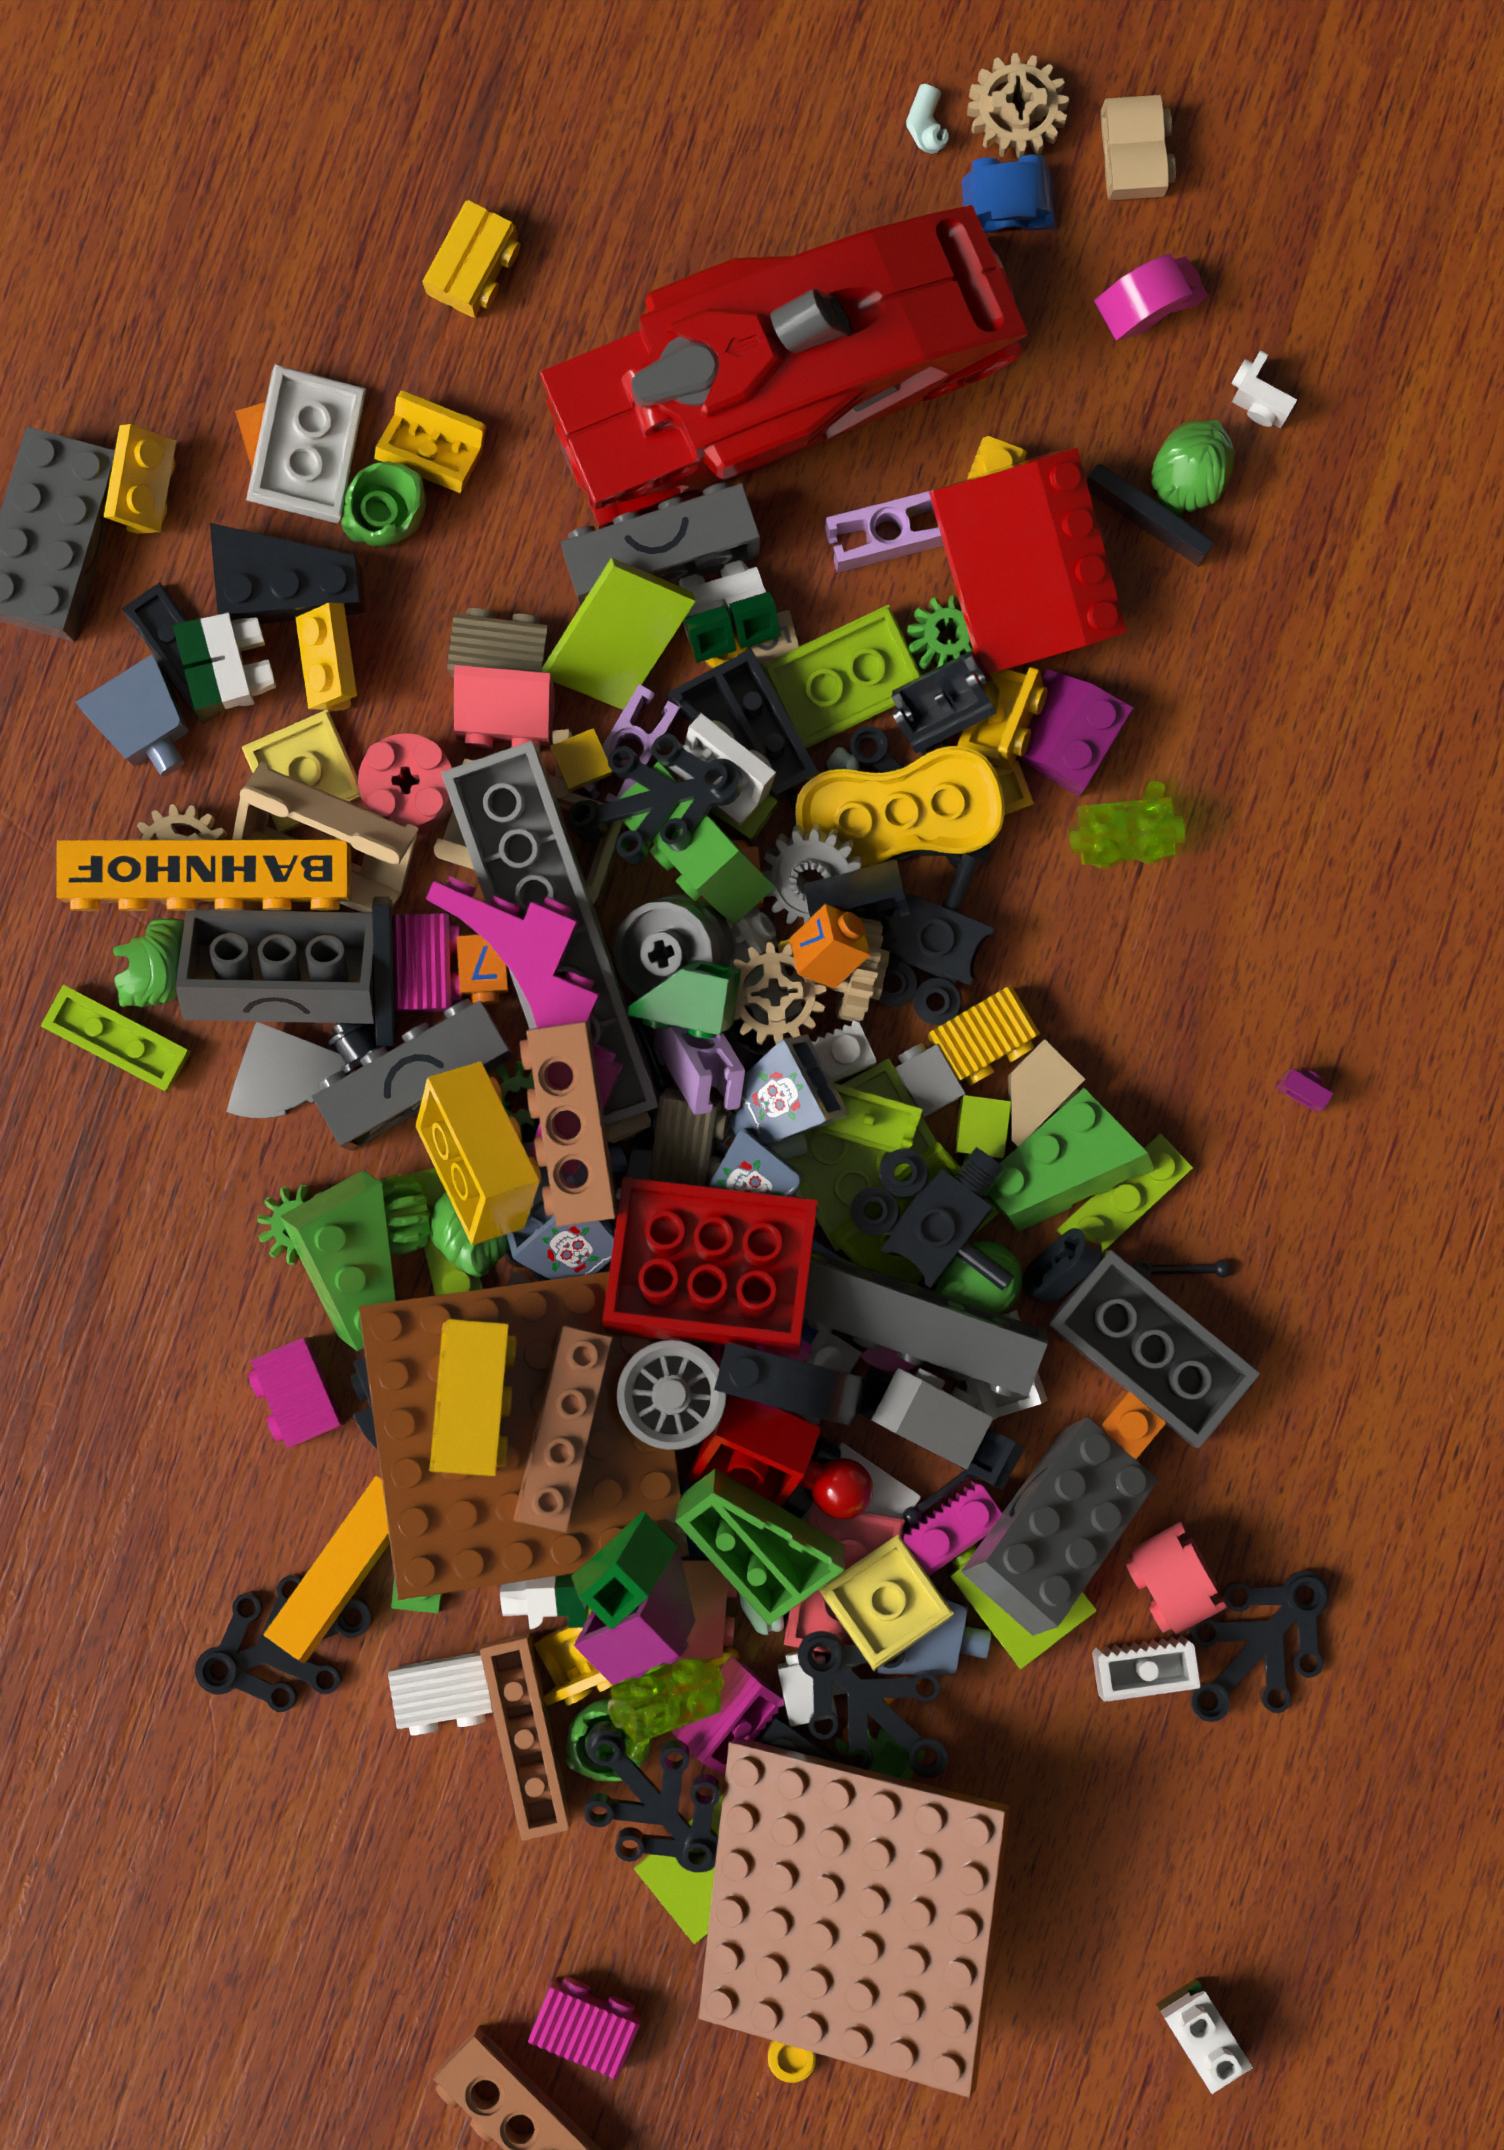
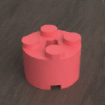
M395 734L374 743L367 750L359 769V792L369 811L383 816L388 821L393 820L395 824L406 827L407 824L418 827L417 835L425 834L439 826L453 810L441 772L452 769V766L442 749L433 741L417 734ZM406 776H413L415 781L419 783V785L411 786L410 794H404L401 787L398 786V784L405 782Z
M1182 1522L1130 1548L1133 1557L1127 1559L1128 1563L1126 1564L1138 1589L1141 1590L1147 1586L1154 1600L1150 1602L1151 1606L1149 1608L1161 1631L1165 1633L1172 1629L1176 1635L1228 1608L1224 1596L1214 1600L1213 1595L1218 1593L1215 1586L1218 1584L1192 1537L1184 1541L1181 1539L1180 1535L1185 1533L1186 1530Z

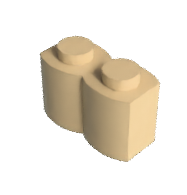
M1161 95L1105 99L1101 108V129L1105 154L1108 200L1164 197L1169 183H1174L1176 176L1174 154H1167L1165 137H1170L1172 131L1170 109H1163Z

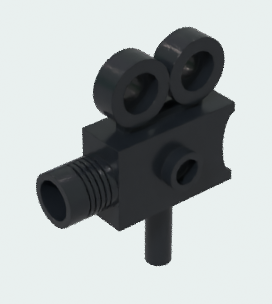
M963 853L942 905L905 891L911 916L901 918L899 907L860 917L881 922L880 925L883 926L881 935L884 936L880 948L896 954L894 960H889L883 981V990L879 1000H877L878 1002L888 1007H900L913 1000L917 1015L924 1022L931 1025H943L959 1015L963 999L961 991L956 985L957 980L968 985L976 984L978 978L974 974V965L977 954L984 941L989 936L996 935L998 930L994 926L960 913L981 860ZM912 966L938 977L928 979L919 986L918 974ZM892 974L897 975L902 983L899 991L895 993L890 992L886 988V979ZM935 992L942 994L945 999V1005L939 1011L933 1010L929 1005V998Z
M975 1147L965 1160V1163L959 1168L960 1170L957 1171L958 1174L955 1173L952 1177L945 1170L941 1169L931 1182L928 1180V1166L917 1152L910 1149H897L889 1153L880 1166V1180L885 1189L879 1187L866 1188L860 1191L852 1201L850 1215L854 1225L863 1233L871 1236H880L888 1233L890 1237L881 1250L888 1255L896 1253L911 1260L922 1271L925 1277V1284L932 1289L954 1260L959 1257L1003 1291L1014 1275L972 1244L970 1239L994 1208L985 1202L984 1199L1007 1169L984 1151ZM901 1164H908L912 1168V1176L905 1182L898 1181L895 1177V1169ZM893 1195L901 1198L917 1195L899 1218V1205ZM872 1202H878L883 1207V1214L877 1220H870L866 1216V1207Z

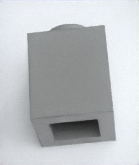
M920 1043L898 1056L902 1064L897 1066L895 1071L915 1106L922 1109L921 1116L923 1119L965 1094L937 1044L926 1050L923 1043Z

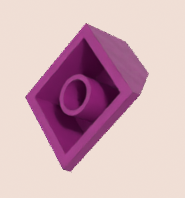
M1047 669L1042 677L1043 686L1047 687L1044 707L1039 715L1033 713L1028 729H1031L1028 748L1023 756L1017 755L1015 760L1080 797L1133 707L1092 683Z
M675 1550L651 1594L613 1630L591 1611L574 1644V1647L612 1685L630 1677L639 1678L649 1669L665 1662L667 1664L674 1663L687 1650V1639L696 1621L681 1556L677 1550Z

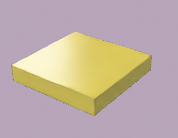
M328 710L242 746L252 773H254L262 761L268 764L267 769L270 771L271 769L350 803L362 799L358 787V776ZM271 814L279 833H285L304 824L287 816L279 817Z
M899 1534L819 1589L827 1604L874 1671L954 1617L953 1611Z

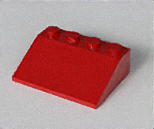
M1077 447L1049 452L929 492L974 653L989 674L1081 648L1127 632Z
M623 1177L603 1313V1324L606 1333L725 1347L726 1342L764 1352L800 1356L817 1200Z

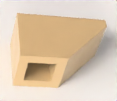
M1045 1039L1008 1075V1101H1011L1008 1143L1014 1149L1039 1129L1056 1109L1060 1110L1078 1094L1080 1090L1077 1087L1085 1080Z

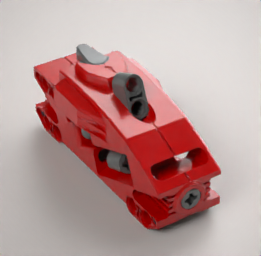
M968 205L869 229L794 256L733 258L648 293L646 297L647 313L640 315V331L549 367L539 373L548 398L545 400L555 423L554 430L575 483L579 489L583 490L599 529L614 525L613 520L622 514L639 511L642 516L659 510L658 505L675 497H685V500L688 501L712 485L730 481L909 406L939 398L980 381L1021 358L1022 349L1018 340L1027 337L1028 333L1014 302L1005 269L998 255L991 248L974 207Z

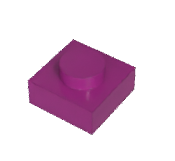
M1301 1067L1299 1072L1294 1069L1284 1072L1275 1087L1314 1112L1324 1110L1333 1095L1332 1092L1323 1087L1326 1083L1325 1079L1304 1067Z

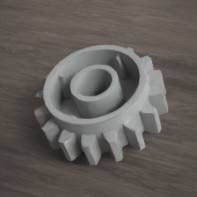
M814 823L811 831L804 832L800 825H796L790 839L782 833L777 837L775 843L779 850L767 849L764 859L771 865L762 866L761 873L770 880L775 888L766 897L775 895L776 899L771 908L774 913L783 908L789 911L787 923L792 924L797 916L804 918V924L810 919L804 884L810 882L806 881L801 874L804 869H817V872L820 871L825 879L855 871L861 867L863 862L862 856H852L850 853L854 844L851 839L845 842L840 841L837 838L838 829L833 828L829 833L821 831L819 823Z

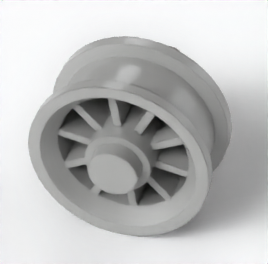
M674 1340L661 1341L643 1348L629 1360L619 1379L617 1402L624 1423L638 1439L656 1448L676 1450L699 1443L716 1428L726 1405V1393L714 1390L719 1367L707 1353L686 1342Z

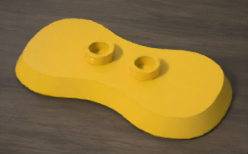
M951 746L929 752L912 764L891 772L868 773L849 769H835L823 772L812 778L801 789L797 797L795 816L796 825H800L804 832L811 831L814 823H819L822 832L829 833L833 828L838 829L837 838L840 841L845 842L851 839L854 844L850 853L852 856H862L863 862L859 868L862 869L881 864L894 855L912 850H932L950 854L976 851L990 843L1001 830L1005 806L998 775L988 759L975 750Z

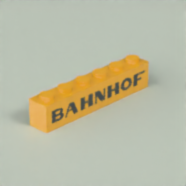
M344 840L57 841V899L70 903V910L99 911L100 903H118V910L146 911L148 910V902H167V910L172 911L196 910V902H215V910L222 911L244 910V902H263V910L274 911L292 910V902H311L312 910H339L340 902H351V844Z

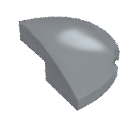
M256 1022L243 1056L226 1112L248 1118L284 1116L287 1114L286 1110L306 1101L314 1103L312 1095L321 1091L318 1084L332 1074L342 1071L341 1068L346 1064L339 1053Z

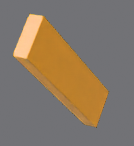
M374 1477L263 1634L303 1664L307 1662L390 1543L382 1480L379 1477Z

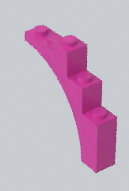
M449 876L446 883L433 881L426 900L459 917L493 947L513 972L531 1007L536 1027L585 1020L590 1022L602 994L592 989L595 981L571 970L567 971L565 977L558 974L580 920L570 916L573 910L572 907L546 897L543 904L536 901L531 902L525 917L518 915L521 906L495 895L491 903L473 895L476 887L462 880ZM593 1043L604 1112L623 1065L614 1062L615 1052ZM561 1061L551 1063L548 1068L549 1081L558 1088H567L572 1084L574 1075L571 1067ZM563 1110L556 1115L555 1126L562 1135L575 1136L580 1132L581 1121L574 1112ZM540 1123L535 1138L542 1137ZM534 1139L529 1157L532 1156L537 1160ZM577 1159L567 1160L563 1164L562 1171L574 1176L578 1172L582 1161Z

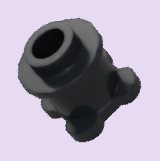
M339 1023L332 1028L335 1036L328 1043L330 1047L336 1046L346 1065L341 1069L344 1070L345 1074H351L362 1068L363 1065L360 1060L369 1053L383 1047L376 1046V1040L369 1030L371 1024Z

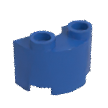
M1026 155L1019 158L1018 162L999 163V160L996 158L986 157L971 163L972 172L966 174L961 181L963 206L972 205L985 234L997 233L1002 229L1011 227L1022 228L1025 231L1057 229L1052 170L1046 167L1044 156Z

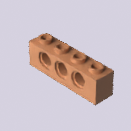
M585 1020L531 1028L526 1031L528 1040L520 1041V1051L524 1070L532 1069L535 1089H528L527 1093L531 1118H540L542 1137L535 1138V1149L539 1167L547 1166L550 1186L542 1187L546 1215L555 1216L556 1227L613 1219L618 1214L590 1022ZM561 1061L571 1067L574 1077L569 1087L558 1088L549 1081L548 1068L551 1063ZM569 1110L579 1117L581 1129L577 1135L564 1136L557 1130L555 1118L558 1112ZM570 1159L582 1161L588 1169L587 1181L580 1185L569 1183L564 1178L562 1172L565 1161Z
M565 1326L558 1329L513 1521L561 1532L567 1531L611 1337Z
M531 1632L484 1643L479 1650L521 1841L568 1831L572 1823V1817L548 1708L542 1698L544 1690Z
M479 2026L437 2068L433 2078L438 2084L435 2087L437 2093L452 2108L456 2109L460 2106L472 2118L470 2121L471 2127L487 2143H491L494 2140L503 2150H602ZM482 2080L492 2081L497 2085L500 2095L493 2100L481 2099L476 2094L474 2085ZM515 2115H525L532 2120L534 2129L528 2134H517L510 2128L508 2120Z

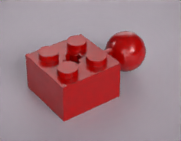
M730 1394L726 1398V1405L716 1428L700 1442L687 1477L698 1482L711 1471L717 1469L780 1507L783 1506L799 1484L812 1490L814 1502L821 1512L837 1520H848L859 1516L867 1509L873 1496L872 1478L867 1469L859 1462L848 1458H836L821 1464L811 1459L821 1430L820 1427L807 1422L804 1417L796 1413H787L776 1407Z

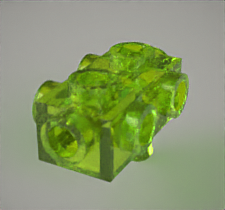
M1150 781L1148 783L1142 800L1077 806V826H1069L1071 855L1080 854L1081 865L1092 864L1098 868L1111 867L1116 861L1135 859L1148 864L1156 863L1162 857L1175 856L1176 844L1185 843L1183 815L1174 816L1172 798H1163L1166 787L1158 781Z
M678 1659L671 1664L665 1662L661 1665L660 1669L644 1674L639 1678L630 1677L611 1686L612 1699L608 1701V1712L613 1724L617 1728H622L631 1737L626 1750L629 1758L642 1761L652 1737L721 1712V1691L724 1688V1680L719 1667L715 1663L705 1665L699 1659Z

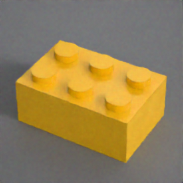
M481 1061L429 1076L415 1127L471 1245L525 1229L538 1186L541 1183V1173L536 1160L532 1156H527L521 1144L522 1136L516 1119L513 1116L508 1117L502 1105V1093L497 1080L494 1077L488 1076Z
M449 1319L443 1323L429 1471L495 1476L496 1467H505L507 1437L499 1436L500 1417L509 1416L512 1387L503 1386L504 1369L514 1365L516 1336H507L508 1324Z

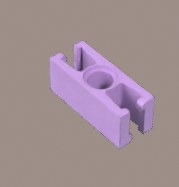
M930 491L827 517L825 531L829 545L838 543V534L861 530L866 532L867 544L846 552L843 551L842 544L833 546L836 572L840 573L944 546L939 527L916 532L910 529V517L930 510L932 514H935L929 494ZM891 522L898 526L901 534L894 540H884L877 535L875 528L880 523Z
M639 684L602 746L607 760L612 751L618 748L622 742L636 740L644 747L643 753L639 757L640 761L646 766L651 767L656 759L652 753V745L659 736L672 732L681 716L680 707L668 701L661 712L664 717L651 734H647L640 727L634 726V723L643 705L648 706L655 693ZM623 760L619 768L626 766L629 761ZM625 779L618 796L616 797L609 793L605 801L618 800L636 782L631 779ZM600 780L581 787V792L597 801L601 793L596 790V785Z
M675 1025L664 1029L655 1028L654 1045L694 1115L709 1113L712 1110L713 1104L709 1100L711 1086L716 1087L725 1099L724 1106L726 1110L740 1108L745 1069L723 1033L715 1038L708 1039L692 1036L688 1033L689 1028Z

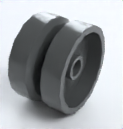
M687 893L670 894L631 911L619 926L613 945L616 969L623 983L639 998L694 960L729 966L734 952L732 931L725 917L706 899L700 897L694 901Z

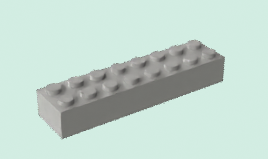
M530 741L441 772L485 901L491 903L494 895L521 906L518 915L525 917L531 902L536 901L543 904L545 898L549 897L572 907L573 910L570 916L580 920L558 974L565 977L568 970L582 974L595 981L592 989L602 993L590 1020L592 1042L615 1052L614 1062L623 1065L603 1112L605 1125L659 1107L660 1096L633 1018L628 1015L629 1006L538 743ZM509 969L529 1028H537L531 1007L513 972Z

